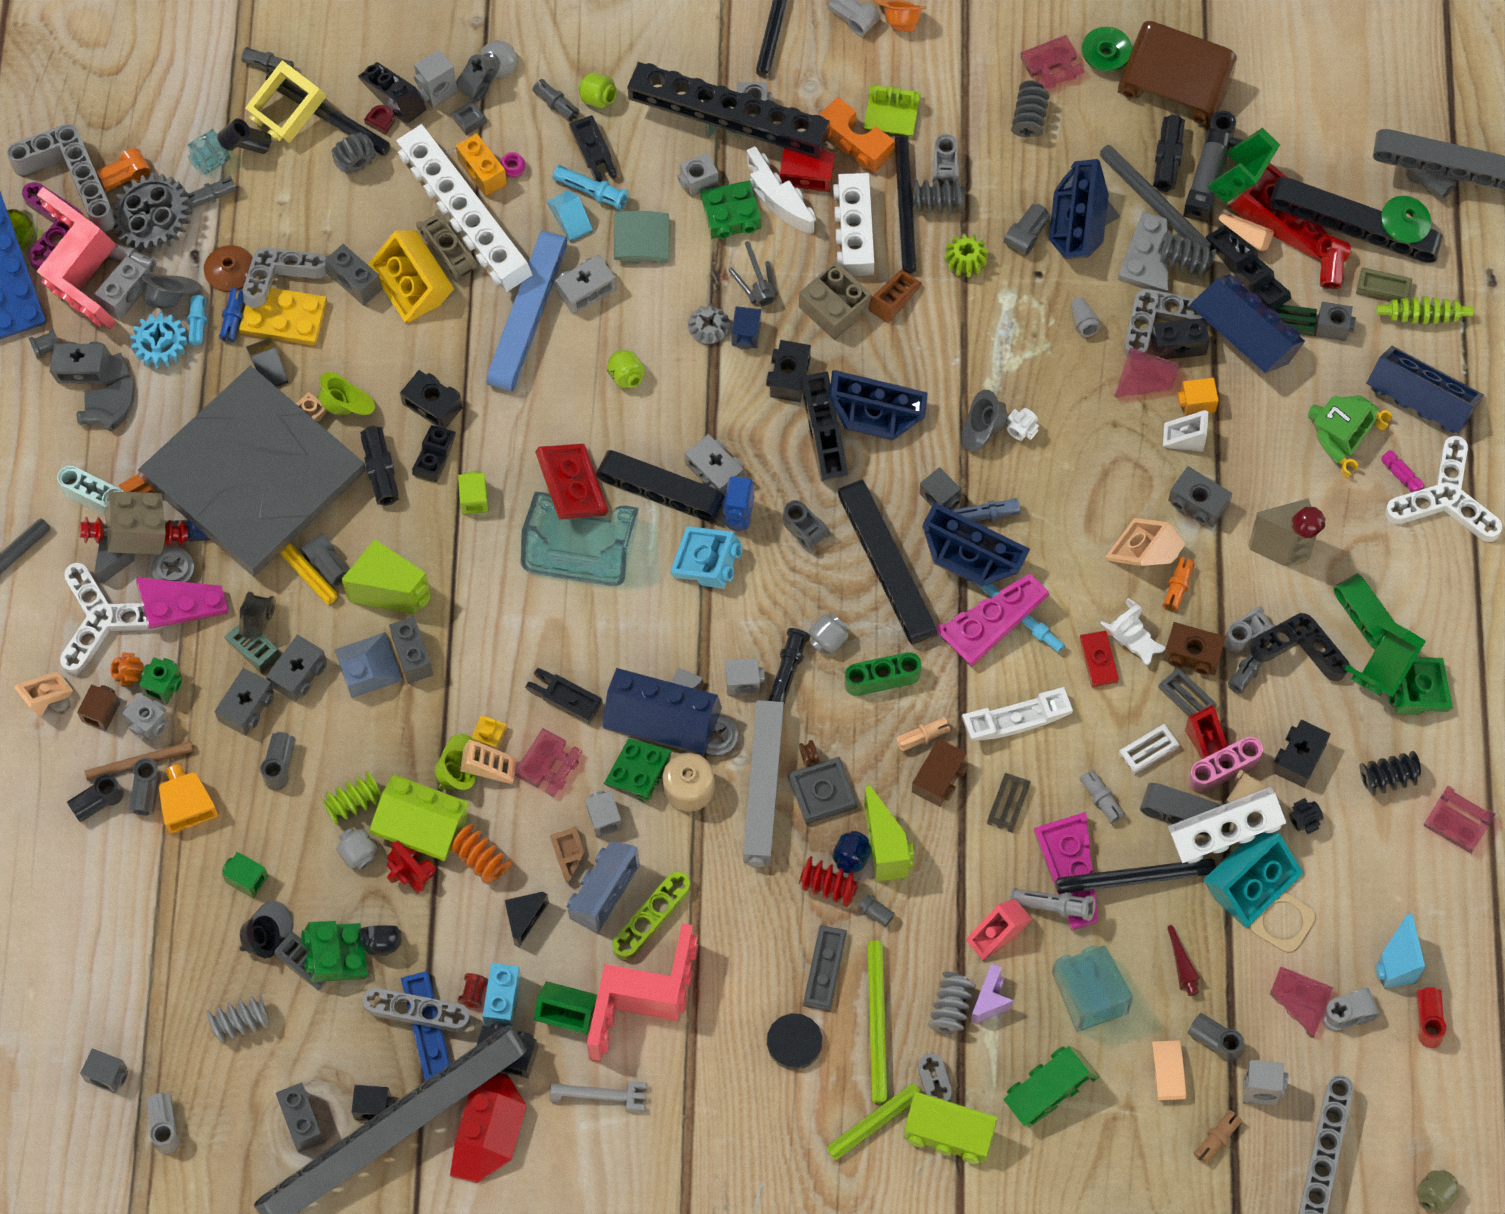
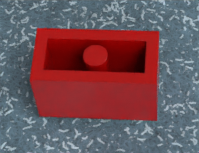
M784 148L780 168L782 184L790 181L794 188L830 192L835 167V153L823 150L820 158H815Z

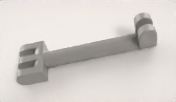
M628 1081L627 1090L551 1083L549 1101L561 1102L562 1096L626 1102L625 1111L642 1113L645 1112L646 1105L635 1104V1101H646L647 1095L635 1092L636 1090H647V1083Z

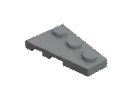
M1142 211L1119 272L1118 280L1145 289L1168 292L1167 259L1161 263L1160 254L1158 253L1160 242L1167 231L1166 218Z

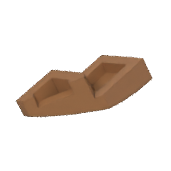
M576 827L550 835L566 883L571 881L585 853Z

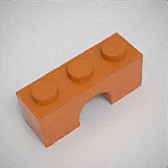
M839 97L819 114L830 121L828 139L835 142L843 153H849L854 157L862 168H868L875 173L894 154L895 141L875 126L870 132L862 135L851 131L856 125L857 111Z

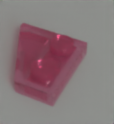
M1130 348L1114 397L1120 398L1128 395L1169 391L1173 388L1180 364Z

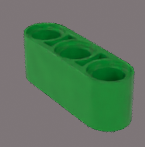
M1356 573L1333 587L1334 594L1368 644L1376 650L1386 631L1372 623L1377 613L1393 622L1394 620L1364 578Z
M906 652L852 664L846 668L844 687L850 695L860 696L914 684L921 676V659L915 653ZM911 665L915 667V670L907 672L903 667ZM886 671L889 675L887 677H879L876 673ZM854 676L861 677L863 681L860 683H854L850 679Z

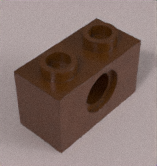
M1173 622L1163 661L1168 662L1174 667L1181 668L1184 666L1194 669L1195 672L1202 675H1215L1226 636ZM1196 648L1200 653L1192 654L1187 649Z

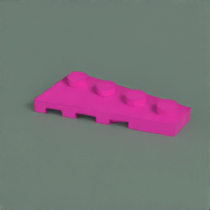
M1029 574L1000 590V593L994 597L986 598L979 602L978 606L965 613L963 611L954 616L955 619L950 622L938 625L936 630L939 636L972 667L1050 594L1041 583Z
M1086 812L1034 828V834L1055 889V881L1058 877L1090 874L1093 872ZM1095 889L1070 892L1075 897L1085 898L1086 896H1093L1095 899V911L1090 921L1084 920L1079 916L1070 915L1066 917L1071 931L1097 923L1098 913Z

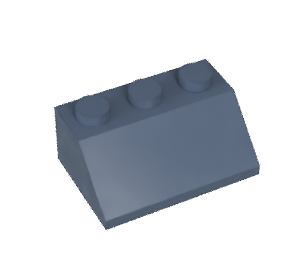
M610 841L606 849L601 848L596 856L595 862L597 864L594 869L586 872L581 881L583 886L579 893H574L567 903L569 919L596 934L600 932L640 867L638 847L634 845Z

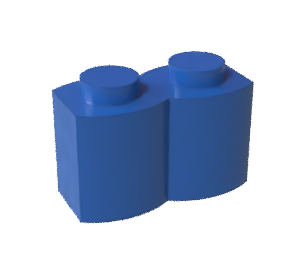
M731 476L728 480L723 506V522L733 531H742L749 527L755 497L753 493L754 483L751 479Z

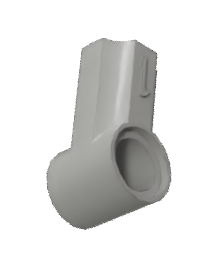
M831 0L828 4V9L845 20L849 28L861 37L865 36L881 18L876 8L869 3L862 5L856 0Z
M158 1093L146 1099L151 1128L149 1136L159 1152L170 1154L180 1144L171 1094ZM171 1133L167 1141H159L162 1134Z

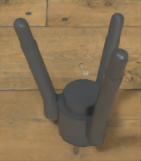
M746 241L745 246L758 279L752 286L753 290H750L733 268H729V272L748 295L751 304L757 302V305L760 307L767 306L773 303L777 298L776 295H778L774 285L770 261L765 262L767 282V280L763 279L750 242Z

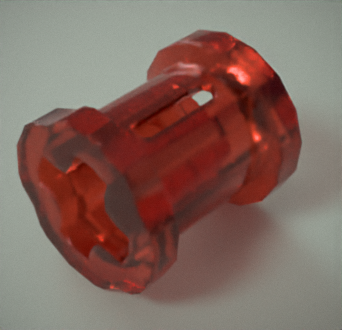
M466 973L464 975L465 986L462 995L458 997V1002L467 1007L481 1008L483 1004L481 998L484 987L488 985V979L478 974Z

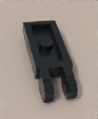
M593 115L569 123V129L587 168H590L593 179L598 182L602 181V175L597 168V165L605 163L607 173L611 179L617 177L616 170L611 161V154Z
M537 668L534 672L535 676L549 685L545 689L536 683L528 681L525 686L527 691L590 724L603 703L602 698L557 674L553 675L541 668Z

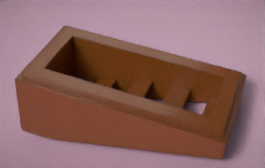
M901 269L871 297L869 311L889 323L920 288L922 282ZM899 282H902L909 288H905L904 286L900 285Z

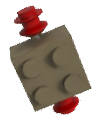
M109 491L105 509L106 525L103 524L100 517H97L95 522H89L88 517H85L84 522L79 523V538H84V543H87L89 538H94L96 543L99 544L103 539V535L107 536L108 553L162 555L164 542L167 546H170L172 541H177L179 546H182L183 541H187L188 526L183 525L182 520L179 521L178 525H172L171 520L165 523L162 493Z

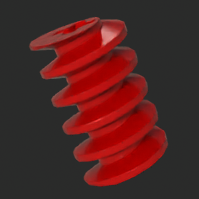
M810 856L802 870L799 884L802 882L803 891H807L812 886V893L814 895H817L823 889L822 896L824 899H828L833 893V902L838 903L843 897V906L848 907L854 899L861 877L854 881V872H850L846 878L843 877L844 868H840L835 874L833 873V864H830L824 870L823 860H820L814 866L813 857Z

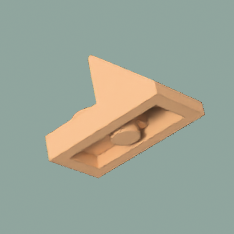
M58 671L16 684L14 687L27 705L39 717L43 716L49 704L69 698L73 692L72 688Z

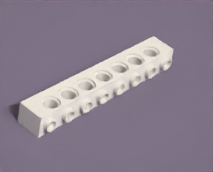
M421 124L397 139L396 141L400 148L397 153L405 165L410 163L412 166L410 170L418 182L423 180L425 183L423 188L431 199L435 197L438 200L436 203L437 207L444 216L447 214L450 216L451 220L449 222L456 233H463L465 237L462 239L470 251L475 249L478 253L476 258L483 268L488 266L491 270L489 275L496 286L501 284L506 292L531 277L532 272L527 261L424 126Z

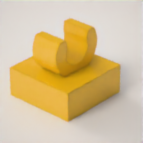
M481 715L472 738L497 750L507 725L504 722Z

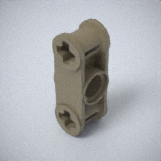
M439 210L435 211V215L429 219L416 223L421 236L431 246L454 281L459 280V276L467 271L478 268L471 253L461 243ZM446 243L452 244V246L449 248L441 247L443 244Z

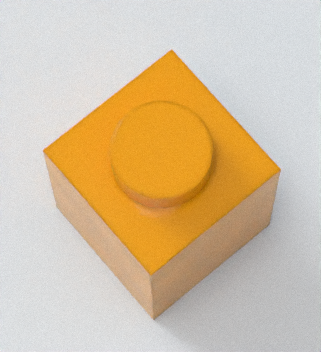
M1214 378L1183 381L1181 391L1177 392L1179 407H1183L1185 416L1204 410L1209 413L1216 412L1219 400Z

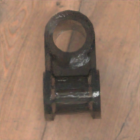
M251 591L247 592L239 610V633L241 636L254 639L263 634L266 625L274 614L275 596L267 598L254 595Z

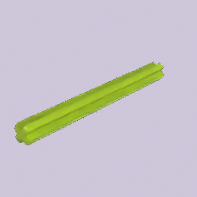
M873 940L869 941L867 946L872 1101L879 1104L887 1102L882 941Z

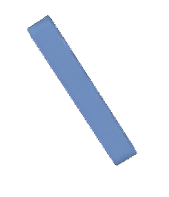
M544 230L540 232L528 264L532 276L520 285L488 371L487 385L508 391L514 390L565 254L568 241L566 236Z

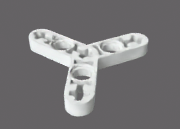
M1459 436L1449 437L1445 441L1436 486L1395 497L1388 502L1385 510L1386 518L1393 524H1403L1445 511L1485 542H1492L1498 539L1502 530V523L1498 517L1461 490L1468 444ZM1453 445L1458 446L1457 449L1459 450L1455 460L1451 459ZM1448 467L1455 468L1458 476L1449 478L1445 475L1444 469ZM1446 492L1448 495H1453L1451 500H1448L1447 497L1441 498L1443 493ZM1419 498H1424L1428 500L1430 506L1427 509H1421L1416 505L1415 501ZM1397 506L1399 510L1404 509L1402 515L1393 512L1394 507ZM1463 507H1471L1476 514L1474 517L1467 518L1462 514L1461 509ZM1482 516V520L1479 521L1478 525H1476L1475 523L1478 521L1479 517ZM1485 526H1494L1493 531L1486 532L1484 530Z
M73 563L66 568L64 573L66 582L87 616L60 657V663L66 673L70 675L82 673L110 631L158 630L163 628L149 629L145 616H143L144 622H141L140 612L144 613L142 603L108 604L85 565ZM78 572L85 585L80 587L73 574ZM89 591L95 592L97 597L93 602L86 603L82 600L85 593ZM134 612L136 614L134 621L130 623L122 621L124 613ZM106 613L107 620H101L98 624L97 616H103ZM86 634L95 636L94 642L90 645L81 644V638ZM77 657L79 663H73L70 666L68 660H74Z

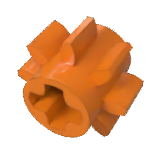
M122 652V657H117L112 661L110 673L115 678V682H120V686L132 687L133 682L141 680L144 664L140 661V657H135V653Z

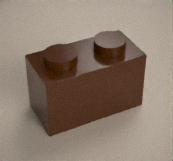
M938 738L912 782V793L941 807L944 800L949 801L956 789V786L953 784L958 777L962 779L968 769L969 764L966 763L967 753Z

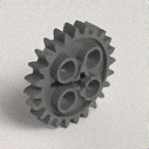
M151 173L149 180H147L144 175H141L140 183L133 179V187L124 186L123 188L126 193L124 195L117 194L120 202L112 203L116 211L112 212L115 218V229L113 232L129 248H136L140 253L145 248L151 253L154 246L159 251L162 250V244L164 243L170 247V239L179 240L177 233L186 232L182 225L191 222L187 215L193 213L188 207L192 202L188 198L189 194L179 181L176 182L173 177L170 176L167 179L161 173L159 178H157L154 173Z

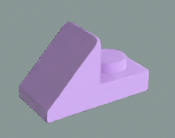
M991 963L974 1007L971 1022L977 1024L1012 1009L1013 1000L998 995L1005 979L1000 977L1002 967Z

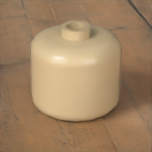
M683 753L672 758L665 766L662 776L665 797L672 806L681 811L692 812L708 805L714 795L715 779L713 768L705 758L699 754Z

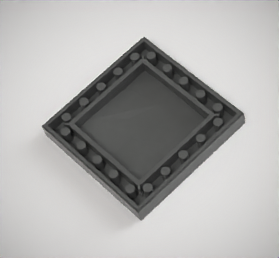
M250 365L201 410L195 418L187 423L138 469L140 478L157 493H162V497L255 577L365 472V463Z

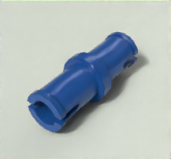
M232 288L229 290L227 306L222 312L224 319L219 334V339L222 341H226L227 332H229L228 342H235L238 324L243 316L241 313L244 302L243 290L239 289L237 299H235L237 289Z

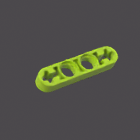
M676 871L668 875L616 935L612 948L614 955L618 959L627 961L635 957L690 892L691 885L689 877L685 873ZM682 880L684 889L677 888L672 893L673 898L675 899L673 901L672 898L669 896L670 892L673 890L672 882L675 881L678 883ZM656 900H665L668 903V908L664 912L655 911L652 906ZM639 920H647L651 927L647 932L640 933L635 929V924ZM630 931L634 936V939L630 942L631 950L625 949L621 952L619 943L626 944L631 939L628 933Z

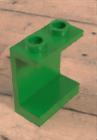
M1262 127L1231 148L1228 155L1238 165L1209 183L1207 187L1225 204L1257 184L1280 144Z
M1377 613L1372 623L1384 629L1386 633L1362 673L1349 665H1346L1345 670L1353 674L1351 680L1366 687L1375 694L1381 696L1384 692L1393 697L1426 640Z

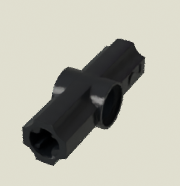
M1171 114L1164 117L1162 122L1161 138L1158 140L1155 157L1156 170L1153 187H1156L1159 191L1168 192L1175 189L1178 166L1181 164L1184 145L1182 144L1185 120L1179 115Z
M369 426L360 432L366 455L364 460L368 477L372 481L377 505H392L395 501L399 500L393 476L395 472L390 451H387L382 427Z

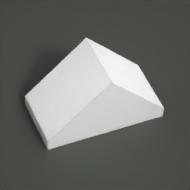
M1204 410L1165 422L1163 447L1203 452L1207 437L1209 412Z

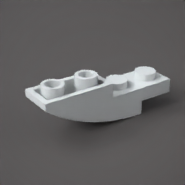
M756 146L748 149L747 164L753 172L750 174V183L757 197L769 210L787 224L805 233H814L816 216L810 207L807 208L803 203L804 199L801 191L798 188H794L790 181L782 184L779 175L776 172L772 173L769 168L770 163L764 153L760 154Z

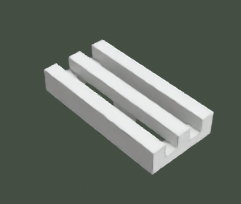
M1162 724L1119 750V755L1121 758H1124L1125 764L1131 768L1132 774L1135 775L1177 750L1179 743L1167 726ZM1164 733L1165 737L1130 757L1129 753ZM1168 742L1171 743L1163 749L1159 750L1158 752L1154 753L1153 755L1149 756L1148 758L1144 759L1143 761L1139 762L1138 764H1135L1136 761L1150 754L1151 752L1163 746L1164 744Z

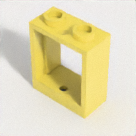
M282 60L245 109L251 113L249 119L260 127L263 124L270 128L268 133L280 142L283 138L288 143H291L327 95ZM288 78L308 95L283 127L280 128L260 111L283 81Z

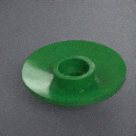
M1113 27L1096 28L1090 31L1082 42L1084 60L1091 67L1100 71H1115L1127 64L1132 51V44L1128 36L1121 30Z
M1397 196L1390 199L1384 205L1381 212V223L1391 238L1401 243L1412 244L1423 240L1427 236L1431 228V216L1428 209L1419 200L1410 196Z

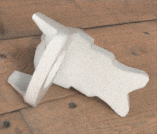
M1128 598L1126 600V604L1129 607L1127 612L1120 615L1111 624L1101 621L1100 625L1113 636L1117 643L1121 646L1125 645L1132 653H1136L1145 665H1149L1152 656L1165 651V647L1151 639V634L1144 629L1143 623L1139 620L1142 608Z

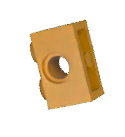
M477 133L456 145L458 162L485 197L507 185L505 169Z

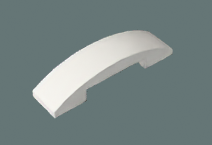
M1062 687L1040 693L1035 699L989 711L988 708L966 713L962 715V719L970 740L980 741L1006 737L1038 728L1071 714L1073 709L1065 688Z

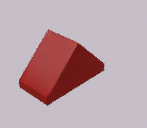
M1213 705L1188 717L1185 732L1202 759L1228 747Z

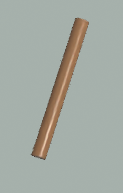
M190 741L85 770V776L87 781L97 779L103 774L111 775L133 769L134 764L141 758H150L158 762L193 752L192 744Z

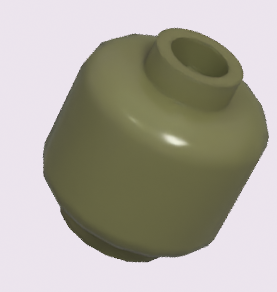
M1434 1170L1428 1173L1416 1190L1420 1206L1428 1212L1436 1213L1447 1211L1458 1198L1460 1192L1457 1179L1445 1170Z

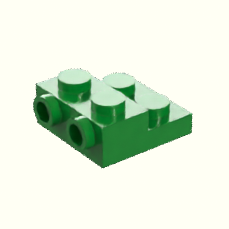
M750 180L700 190L711 239H724L733 234H749L761 229V217Z
M1416 657L1394 696L1388 695V703L1394 707L1395 714L1420 715L1424 711L1448 712L1453 708L1443 658Z
M336 921L308 922L306 928L302 930L301 942L302 946L307 949L305 971L310 973L311 982L366 979L368 974L365 952L361 947L359 936L361 923L336 924Z

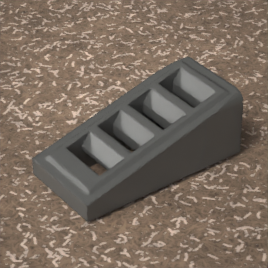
M291 932L274 952L275 956L319 991L326 982H311L310 973H306L303 970L305 968L307 949L302 946L301 938L294 932ZM296 945V946H297L296 949H295V950L289 955V957H288L287 954H288V953L293 949V947ZM304 951L306 955L296 964L295 960Z

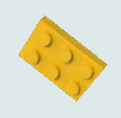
M271 288L264 305L260 307L245 305L239 332L241 335L271 338L272 340L316 347L327 305L326 296Z

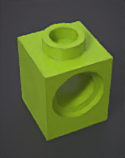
M469 471L458 475L462 515L489 512L485 473Z

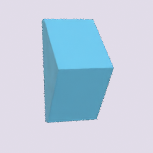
M570 190L546 201L570 242L593 232L579 196Z

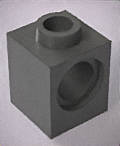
M1322 301L1318 313L1315 336L1346 341L1348 332H1353L1356 317L1351 316L1353 307ZM1331 320H1338L1341 324L1333 323Z
M939 467L920 483L919 494L931 506L935 502L950 510H954L960 503L961 488Z
M92 1048L80 1074L85 1082L116 1093L118 1086H123L128 1071L123 1060Z

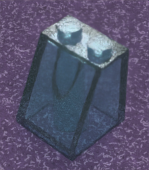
M1097 945L1087 947L1082 950V954L1073 957L1070 954L1064 955L1053 964V977L1076 1032L1129 1014L1133 996L1106 945L1099 948Z

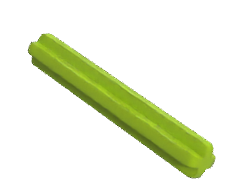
M914 1083L908 1085L826 1147L828 1154L834 1160H838L912 1104L915 1091L922 1093L919 1087Z

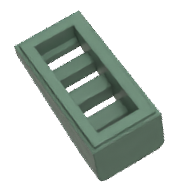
M245 620L224 637L261 674L281 657L279 649ZM244 629L247 631V633L238 641L234 639ZM252 636L254 639L244 647L242 644ZM259 642L260 645L251 653L249 650ZM263 649L267 650L259 658L256 657Z

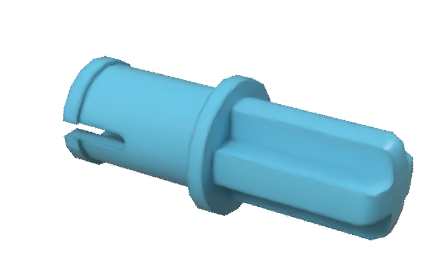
M194 295L190 298V315L186 320L190 325L188 340L190 345L200 346L202 344L203 329L207 324V318L205 317L207 299L201 295Z

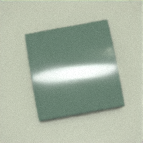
M653 211L615 212L614 260L636 264L641 259L660 263L668 261V213Z

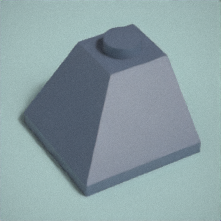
M385 632L334 650L351 698L403 681Z

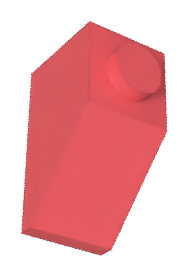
M1016 899L998 904L966 938V941L983 961L1016 938L1033 919Z

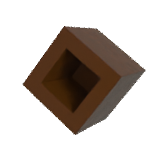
M91 684L77 713L81 722L107 731L120 702L112 688L105 685L97 687Z

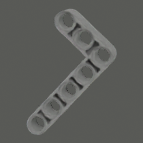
M65 124L16 142L8 148V158L14 172L18 175H28L65 161L90 221L103 232H107L114 227L115 218L79 132L74 125Z

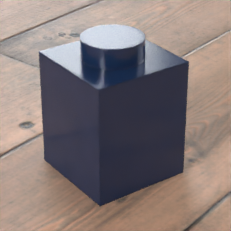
M735 307L731 333L732 346L745 350L758 348L762 322L761 309Z

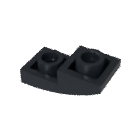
M431 425L422 442V450L412 468V475L437 482L451 451L456 432Z

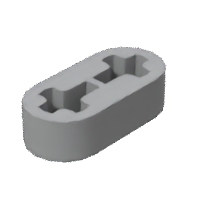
M933 1053L922 1056L918 1064V1073L925 1095L932 1096L935 1092L934 1084L938 1083L940 1091H946L942 1100L950 1102L952 1090L942 1059ZM929 1061H931L932 1065H938L935 1068L936 1077L934 1078L931 1077L929 1070H924Z

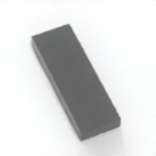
M820 925L803 1006L831 1011L847 930Z

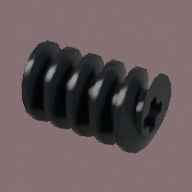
M1410 751L1409 756L1406 753H1401L1398 758L1396 756H1389L1388 761L1385 758H1380L1377 763L1369 761L1367 767L1364 763L1359 765L1363 784L1372 796L1376 795V787H1379L1382 793H1386L1387 784L1390 785L1393 791L1397 790V782H1400L1403 788H1407L1408 779L1416 786L1418 785V777L1421 775V765L1415 751Z

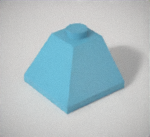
M1413 914L1406 915L1381 954L1378 964H1375L1377 979L1382 980L1384 989L1417 984L1425 968Z

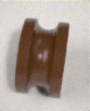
M809 740L807 745L800 743L799 750L805 766H810L811 762L819 763L818 753L813 740Z

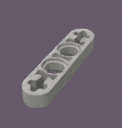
M381 988L369 989L363 996L365 1010L373 1016L452 1032L464 1031L470 1024L468 1009L461 1004ZM376 996H379L381 1002L389 1004V998H392L390 1011H387V1006L384 1004H377L376 1008H372L369 1000H374ZM400 1001H407L411 1004L410 1010L405 1014H399L395 1011V1006ZM434 1006L438 1009V1014L434 1019H426L422 1016V1012L426 1007ZM443 1009H446V1014L449 1016H456L457 1012H461L464 1020H459L458 1024H454L452 1018L444 1016L445 1022H441Z

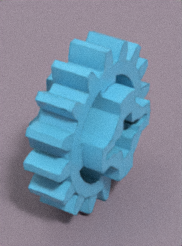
M159 313L158 318H154L152 314H149V321L146 322L140 319L141 327H133L135 335L130 336L133 353H136L138 361L144 359L145 366H149L154 362L155 367L159 368L160 363L164 362L165 366L169 367V360L172 359L178 362L177 354H185L183 346L188 345L187 333L185 328H182L180 320L174 322L173 315L170 314L165 319L163 313Z

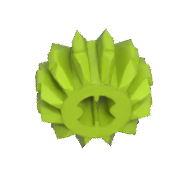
M963 233L962 239L954 236L952 243L946 245L944 260L948 263L949 271L956 270L958 277L962 273H966V276L969 278L971 272L979 275L981 268H985L987 265L988 250L984 248L985 243L983 240L976 241L977 237L975 234L971 238H967L966 234Z

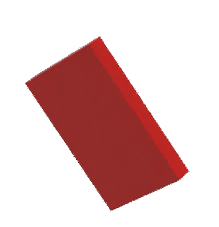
M584 443L542 446L536 449L535 453L559 520L605 516L608 513L605 499Z

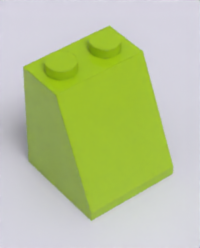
M376 539L372 541L342 578L347 600L354 604L415 614L419 608H424L431 597L426 572Z

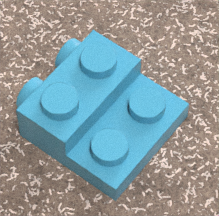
M687 526L670 573L674 578L697 580L701 586L724 589L727 581H732L734 577L733 563L735 558H740L742 555L741 541L734 532Z

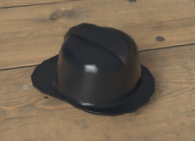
M269 901L262 905L240 929V951H247L264 959L275 955L274 952L277 947L292 932L293 922L288 908L277 901Z

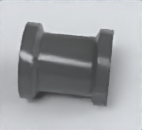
M53 329L49 330L48 334L38 338H29L37 360L41 358V355L53 351L54 344H59Z

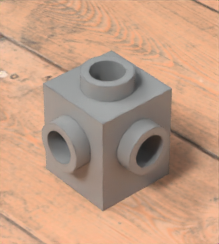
M141 693L122 712L126 723L130 725L128 727L129 730L138 738L144 736L150 742L155 736L158 737L165 731L168 723L165 715L166 709L158 701L154 700L151 702Z

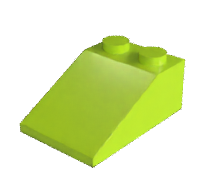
M871 785L865 786L864 808L875 881L908 878L909 868H913L912 842L907 843L906 833Z

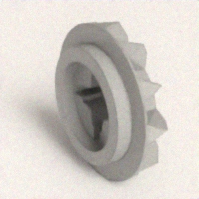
M712 304L709 307L700 306L695 312L692 311L691 317L688 320L689 332L698 342L705 344L719 342L729 331L728 315L723 312L722 308H715ZM714 318V326L712 327L709 325L704 328L703 320L710 321Z
M180 548L163 550L162 555L158 554L152 563L153 577L159 580L187 582L192 579V574L195 570L191 555ZM176 564H178V569L180 572H172L171 574H169L170 572L166 565L174 567Z
M719 715L714 731L715 733L724 732L721 735L723 743L717 739L710 741L706 750L708 756L717 755L720 757L722 754L730 753L737 744L738 730L735 723L730 718Z

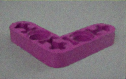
M31 182L25 185L22 190L25 204L53 223L28 252L31 266L38 270L51 254V251L58 245L52 244L50 242L51 238L55 235H62L64 237L67 233L66 230L68 229L69 231L70 229L64 222L60 223L49 214L50 212L41 206L42 203L36 196L30 197V194H37L44 187L81 215L83 213L42 184ZM43 255L45 256V259H44V260H42V259L36 260V256H40V257H42Z

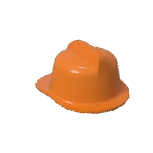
M873 0L884 6L887 23L897 31L913 32L919 22L921 9L927 8L926 6L915 5L905 0Z

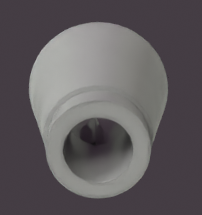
M1084 298L1073 300L1070 306L1076 331L1083 337L1095 335L1100 330V319Z

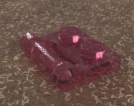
M1448 785L1423 826L1472 854L1496 813L1490 809L1488 811L1482 809L1455 793V789ZM1449 801L1481 820V823H1476L1446 804Z

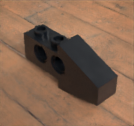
M828 371L802 376L800 383L820 481L847 476L848 471L840 425L837 420L835 407L829 397L830 379Z

